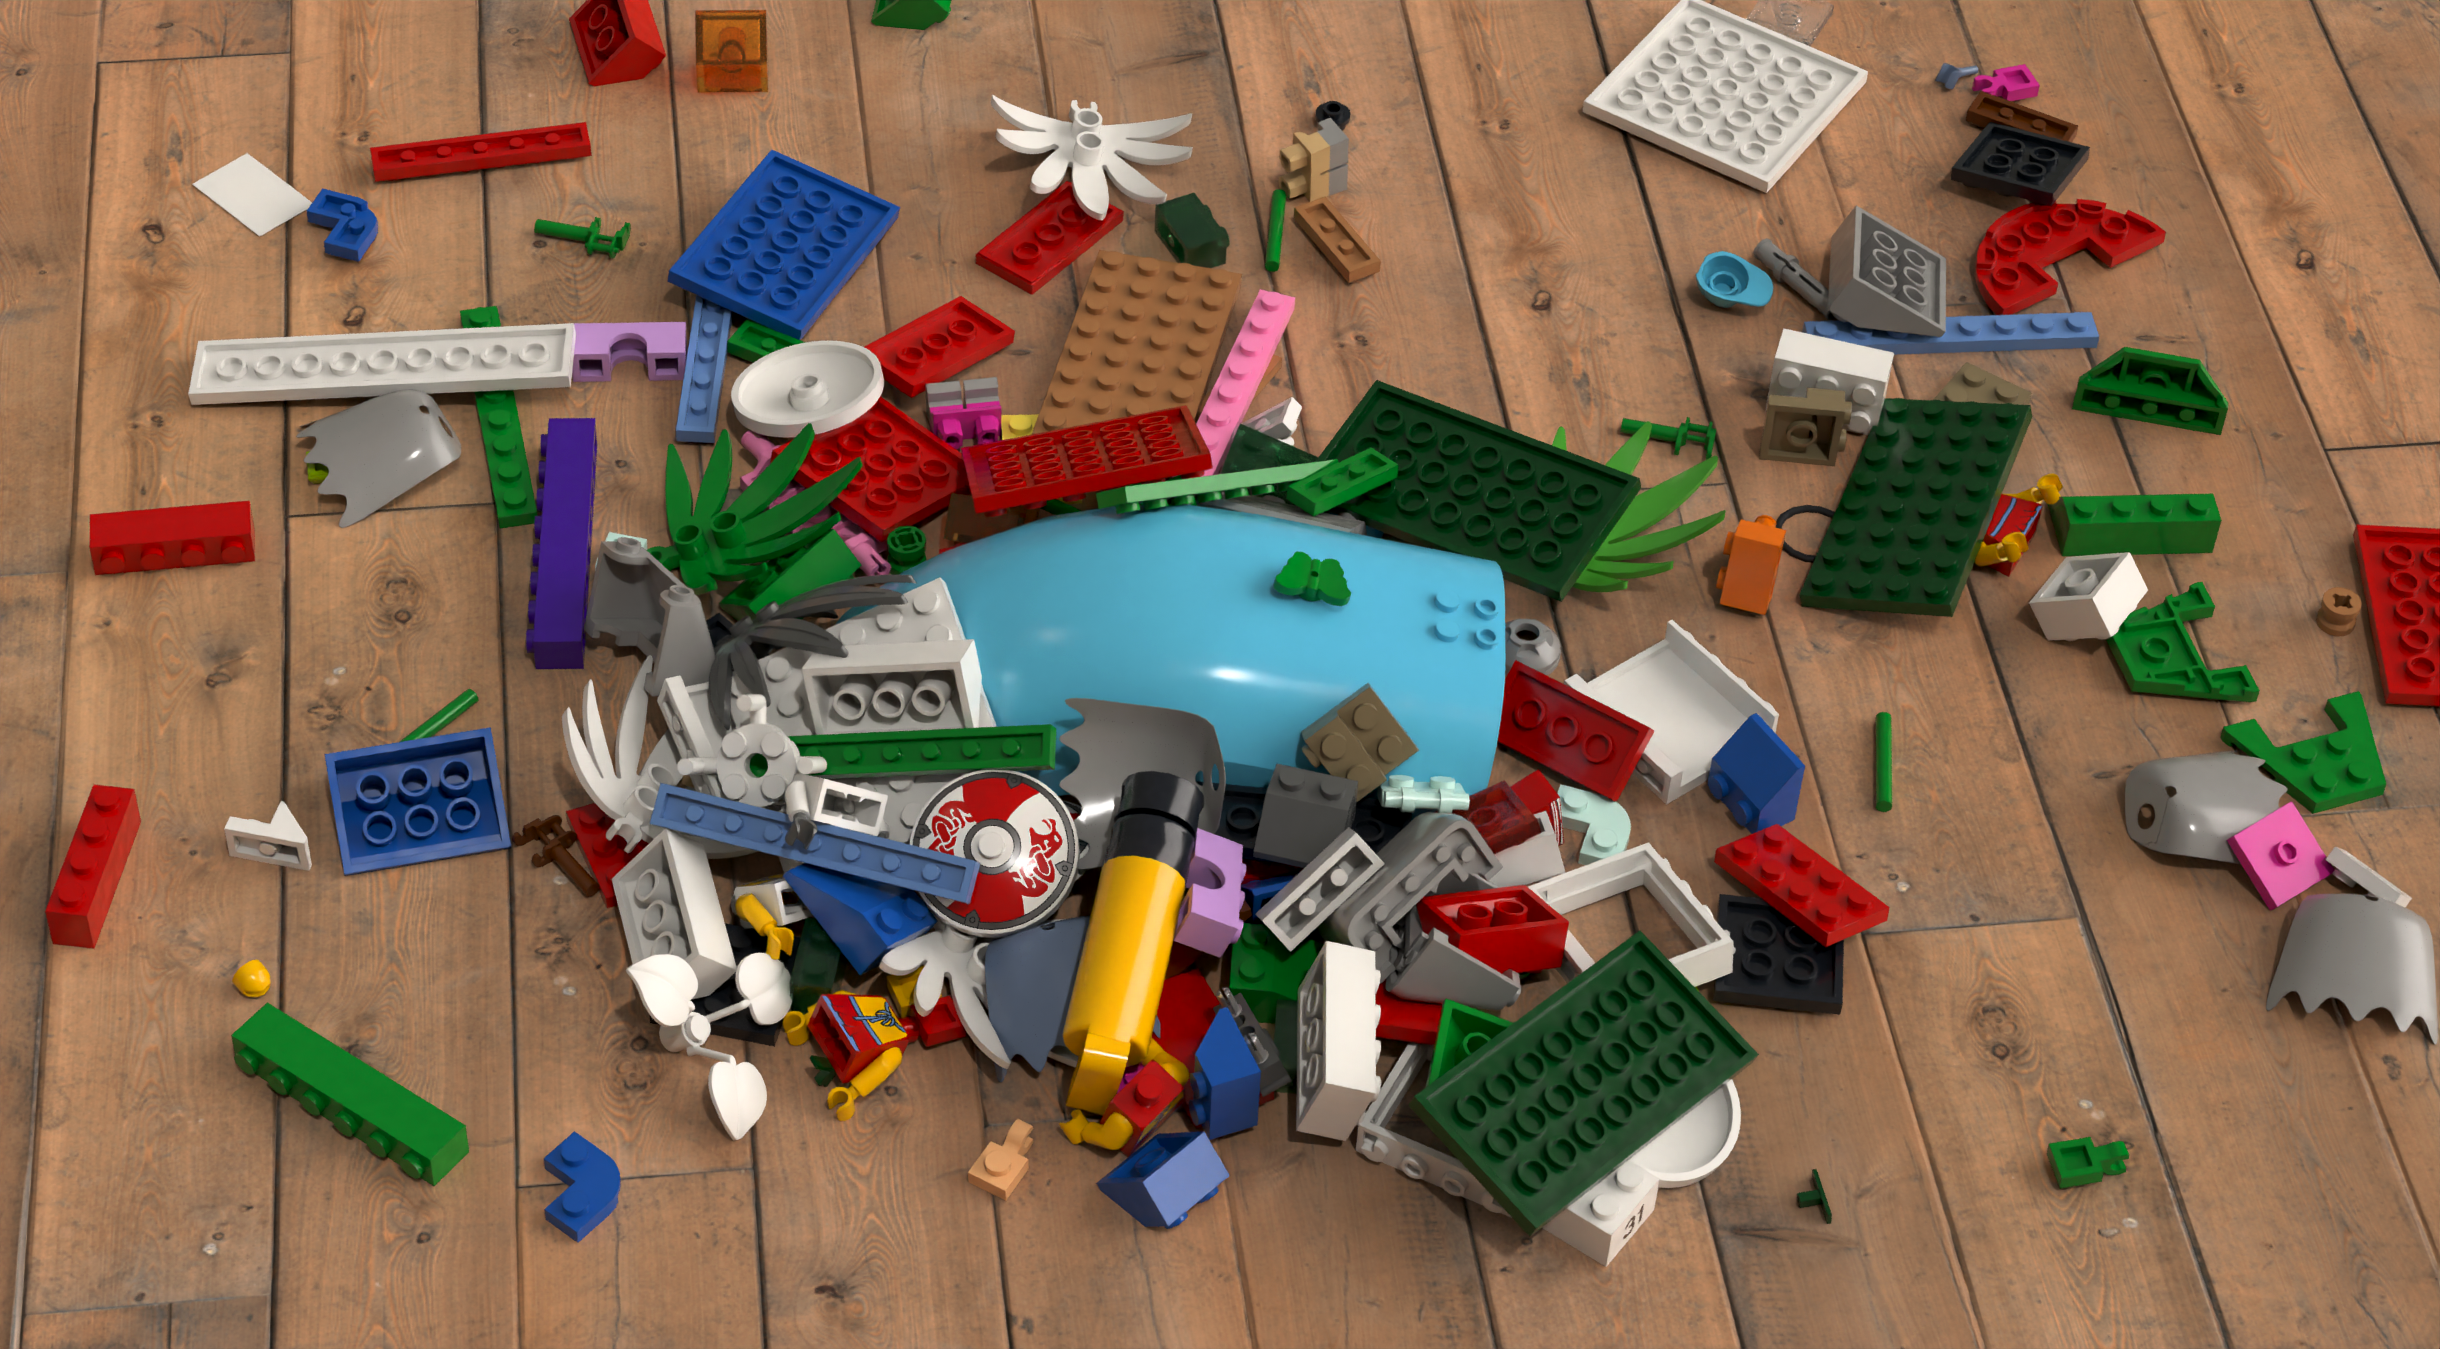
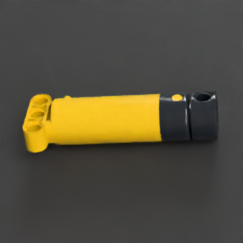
M1157 771L1137 772L1129 775L1122 783L1120 807L1114 816L1110 844L1106 850L1063 1030L1065 1046L1073 1054L1079 1056L1072 1076L1066 1106L1102 1116L1110 1101L1117 1094L1125 1067L1141 1063L1148 1054L1190 870V859L1194 851V842L1197 839L1199 814L1205 804L1204 795L1197 786L1184 778L1170 773Z

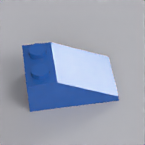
M807 863L792 868L783 875L859 975L878 967L882 958L888 952L909 941L924 936L938 922L928 909L926 903L914 890Z

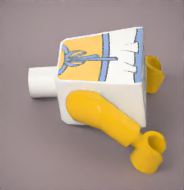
M785 873L736 886L731 898L732 911L735 915L739 916L744 929L754 928L760 936L768 937L766 954H769L775 960L779 959L780 950L785 951L789 956L792 954L794 940L792 930L777 926H783L813 916L783 877Z

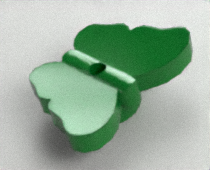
M1295 552L1288 559L1281 573L1276 575L1273 584L1279 593L1293 596L1298 595L1308 601L1323 600L1334 606L1347 605L1351 596V592L1347 588V581L1343 577L1344 571L1337 560L1325 559L1322 562L1318 559L1312 560L1304 552Z

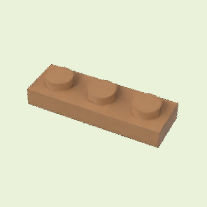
M1326 196L1294 207V219L1348 283L1380 272L1381 260Z

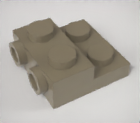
M1807 387L1805 398L1769 394L1759 449V459L1835 466L1837 452H1844L1846 445V429H1842L1843 424L1849 425L1851 419L1852 402L1845 401V391Z
M1369 683L1362 686L1301 731L1306 745L1301 749L1315 768L1323 764L1332 776L1358 781L1357 802L1387 780L1386 774L1419 751L1417 745Z

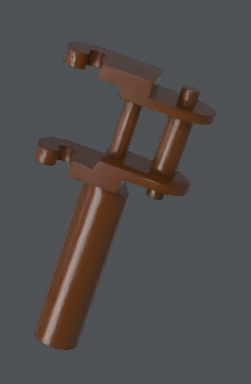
M553 815L543 821L537 818L523 826L522 836L519 832L513 834L512 841L517 846H522L532 840L538 841L542 839L547 846L543 847V856L541 857L538 853L532 856L531 861L536 867H543L555 861L587 897H591L598 892L599 884L567 851L566 848L572 846L575 842L576 833L574 831L566 832L561 827L562 818L559 815ZM554 832L557 837L550 840L547 835Z

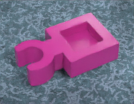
M2023 64L1996 69L1993 71L1992 77L1988 75L1975 77L1972 90H1982L1997 97L2002 96L2003 99L2008 101H2016L2038 96L2040 85L2027 66Z

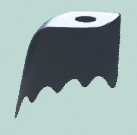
M1091 915L1043 924L995 939L988 945L985 954V979L989 1020L1010 1061L1016 1054H1020L1036 1071L1041 1072L1045 1066L1049 1051L1054 1046H1065L1063 1030ZM1156 1015L1153 1032L1160 1038L1161 1023ZM994 1062L997 1079L999 1082H1002L1007 1074V1069Z

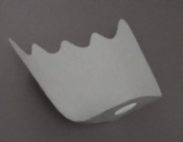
M417 390L394 391L375 397L336 414L313 421L315 422L313 425L296 436L297 438L315 437L317 440L313 449L304 458L305 463H320L328 467L329 473L319 486L318 493L343 495L347 499L345 512L339 522V527L341 528L348 527L369 516L458 459L461 455V443L433 397L424 391ZM422 405L426 406L429 414L422 413L419 407ZM439 418L448 427L452 437L445 431V429L439 421Z
M1069 698L1065 700L1069 707L1077 710L1084 718L1082 725L1064 733L1059 738L1063 744L1075 750L1080 756L1078 767L1074 772L1061 780L1059 784L1064 791L1075 796L1082 805L1080 816L1073 821L1078 839L1087 842L1090 848L1087 854L1079 859L1078 870L1103 866L1106 850L1110 844L1114 816L1120 807L1122 783L1129 775L1137 772L1157 771L1170 773L1184 778L1197 786L1204 795L1205 803L1204 808L1199 814L1198 828L1212 834L1217 831L1224 800L1226 773L1215 728L1207 719L1190 712L1163 707L1088 698ZM1214 764H1216L1219 771V787L1217 791L1214 790L1212 784ZM1199 771L1203 772V786L1198 785L1195 780V776Z
M2237 750L2147 761L2136 766L2126 780L2125 817L2127 832L2130 838L2138 844L2158 852L2241 864L2228 844L2227 839L2279 809V798L2287 792V788L2263 776L2258 771V767L2263 765L2265 760L2236 755L2234 752H2237ZM2168 786L2176 789V795L2172 798L2167 795L2165 790ZM2145 804H2151L2155 810V820L2148 829H2142L2137 820L2139 810Z
M2368 894L2308 895L2301 902L2290 927L2269 990L2266 1010H2272L2286 994L2292 991L2299 994L2307 1013L2314 1012L2326 999L2337 998L2346 1005L2355 1021H2361L2375 1008L2382 1007L2388 1009L2401 1032H2405L2413 1020L2420 1016L2427 1025L2432 1042L2437 1044L2438 1018L2434 949L2431 931L2425 919L2392 901Z

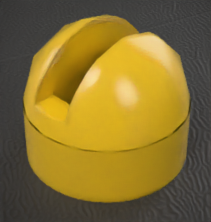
M251 960L237 970L232 979L233 984L241 993L253 998L263 996L269 990L271 983L267 968L259 960Z

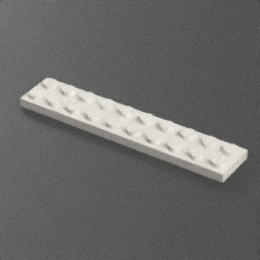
M574 323L198 341L188 395L191 405L370 397L403 390H417L433 394L571 387L576 331Z

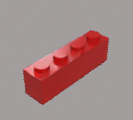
M250 501L90 514L89 548L95 575L255 561V527Z
M93 784L45 910L53 944L95 949L141 824L134 789Z

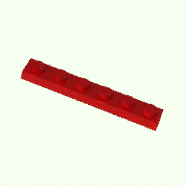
M586 122L370 147L375 182L592 156Z

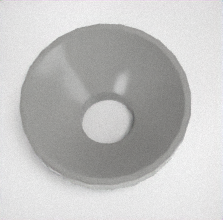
M1516 619L1506 622L1505 675H1508L1515 660L1545 675L1551 674L1557 668L1561 655V645L1556 633L1535 619ZM1528 630L1534 632L1538 638L1532 641H1525L1518 638L1516 633Z

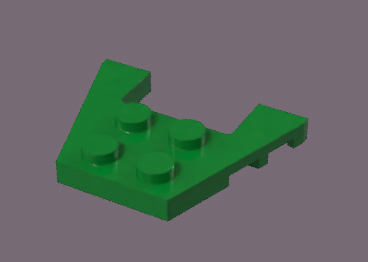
M2203 582L2190 585L2189 590L2179 596L2173 597L2172 594L2166 596L2163 603L2153 608L2142 607L2131 612L2120 625L2118 632L2112 637L2107 638L2106 641L2131 691L2256 702L2260 690L2247 666L2207 670L2182 623L2183 621L2213 616L2215 605Z
M2359 691L2327 700L2324 710L2339 730L2330 734L2275 747L2255 719L2224 726L2220 738L2226 745L2231 747L2235 744L2248 756L2265 760V763L2261 766L2276 777L2275 782L2287 788V794L2312 814L2383 795L2386 787V780L2364 701Z

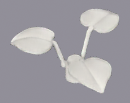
M759 952L746 956L737 966L735 977L737 989L744 1000L703 1016L697 1012H692L695 1009V1005L691 999L697 992L698 981L693 969L685 960L675 955L660 954L641 959L630 965L626 972L636 985L647 1012L661 1025L659 1036L663 1046L670 1052L687 1050L688 1056L700 1055L723 1061L715 1063L710 1069L708 1076L709 1092L720 1121L733 1141L741 1139L760 1118L766 1106L767 1091L764 1080L756 1067L751 1063L742 1062L736 1065V1060L732 1055L702 1048L700 1045L704 1044L710 1035L711 1022L741 1011L748 1006L754 1021L759 1025H771L782 1020L788 1013L793 999V984L789 971L781 961L772 959L769 954Z

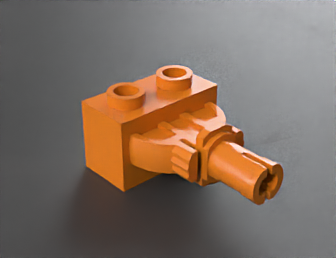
M1761 515L1756 518L1755 522L1741 519L1736 532H1728L1723 554L1730 556L1727 567L1721 566L1716 588L1722 590L1721 605L1766 615L1772 599L1786 530L1776 528V521L1772 517Z

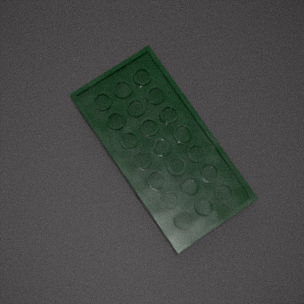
M1378 380L1374 382L1315 461L1338 459V462H1341L1369 448L1375 449L1399 465L1397 478L1328 511L1336 514L1342 512L1349 513L1356 520L1364 521L1365 525L1421 547L1496 561L1501 568L1504 580L1560 602L1563 601L1641 490V482L1638 477Z
M1885 398L1878 426H1873L1799 594L1802 607L1953 617L2031 422V405Z
M1639 930L1416 1094L1408 1106L1530 1237L1753 1063L1759 1054Z

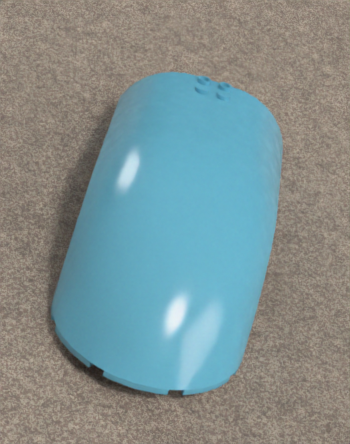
M1140 505L1139 511L1116 514L1115 507L1048 516L950 549L899 574L912 575L917 584L889 582L879 587L904 594L940 577L946 582L966 640L974 639L982 675L981 683L997 727L1051 724L1056 728L1055 770L1017 772L1039 780L1054 791L1057 796L1070 795L1059 784L1061 780L1074 772L1080 762L1079 754L1063 744L1059 738L1064 733L1082 725L1084 722L1083 716L1066 704V699H1097L1163 707L1197 714L1207 719L1215 728L1225 766L1226 784L1268 788L1276 764L1330 775L1323 764L1315 768L1303 753L1301 748L1306 745L1301 731L1362 686L1369 683L1419 749L1418 752L1386 774V781H1389V776L1391 775L1411 776L1414 778V782H1430V778L1435 776L1451 777L1455 779V783H1461L1466 794H1469V809L1452 810V814L1460 815L1475 825L1482 809L1497 747L1505 685V588L1503 574L1496 561L1259 514L1194 505H1168V507L1144 511L1143 505ZM1295 552H1304L1312 560L1318 559L1321 562L1325 559H1335L1340 563L1344 571L1343 577L1346 579L1347 588L1351 592L1350 600L1347 605L1334 606L1323 600L1308 601L1298 595H1285L1279 593L1274 588L1275 577L1281 573L1283 566L1287 564L1288 559ZM878 605L852 607L841 616L836 624ZM1214 764L1212 769V783H1219V771L1216 764ZM1202 771L1196 774V781L1204 782ZM1377 788L1363 798L1378 799ZM1415 808L1411 821L1422 813L1438 812L1436 809Z

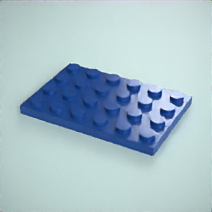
M771 150L669 270L667 282L777 332L801 340L898 219L900 207L775 150Z

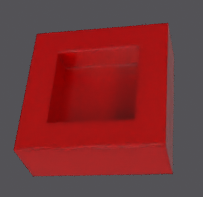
M950 995L939 998L934 1009L925 1017L917 1012L915 1004L910 1006L909 1017L916 1019L919 1026V1035L926 1047L966 1037V1030L958 1017Z

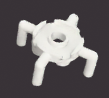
M761 694L740 695L737 698V708L743 712L750 711V724L741 726L728 733L722 740L717 757L681 759L677 764V770L682 775L717 774L725 796L736 802L765 809L784 799L785 790L793 782L796 773L816 774L824 772L827 768V762L823 757L800 756L797 746L782 732L783 730L777 726L767 724L766 699ZM757 753L762 754L768 762L767 772L762 777L755 776L750 769V760Z

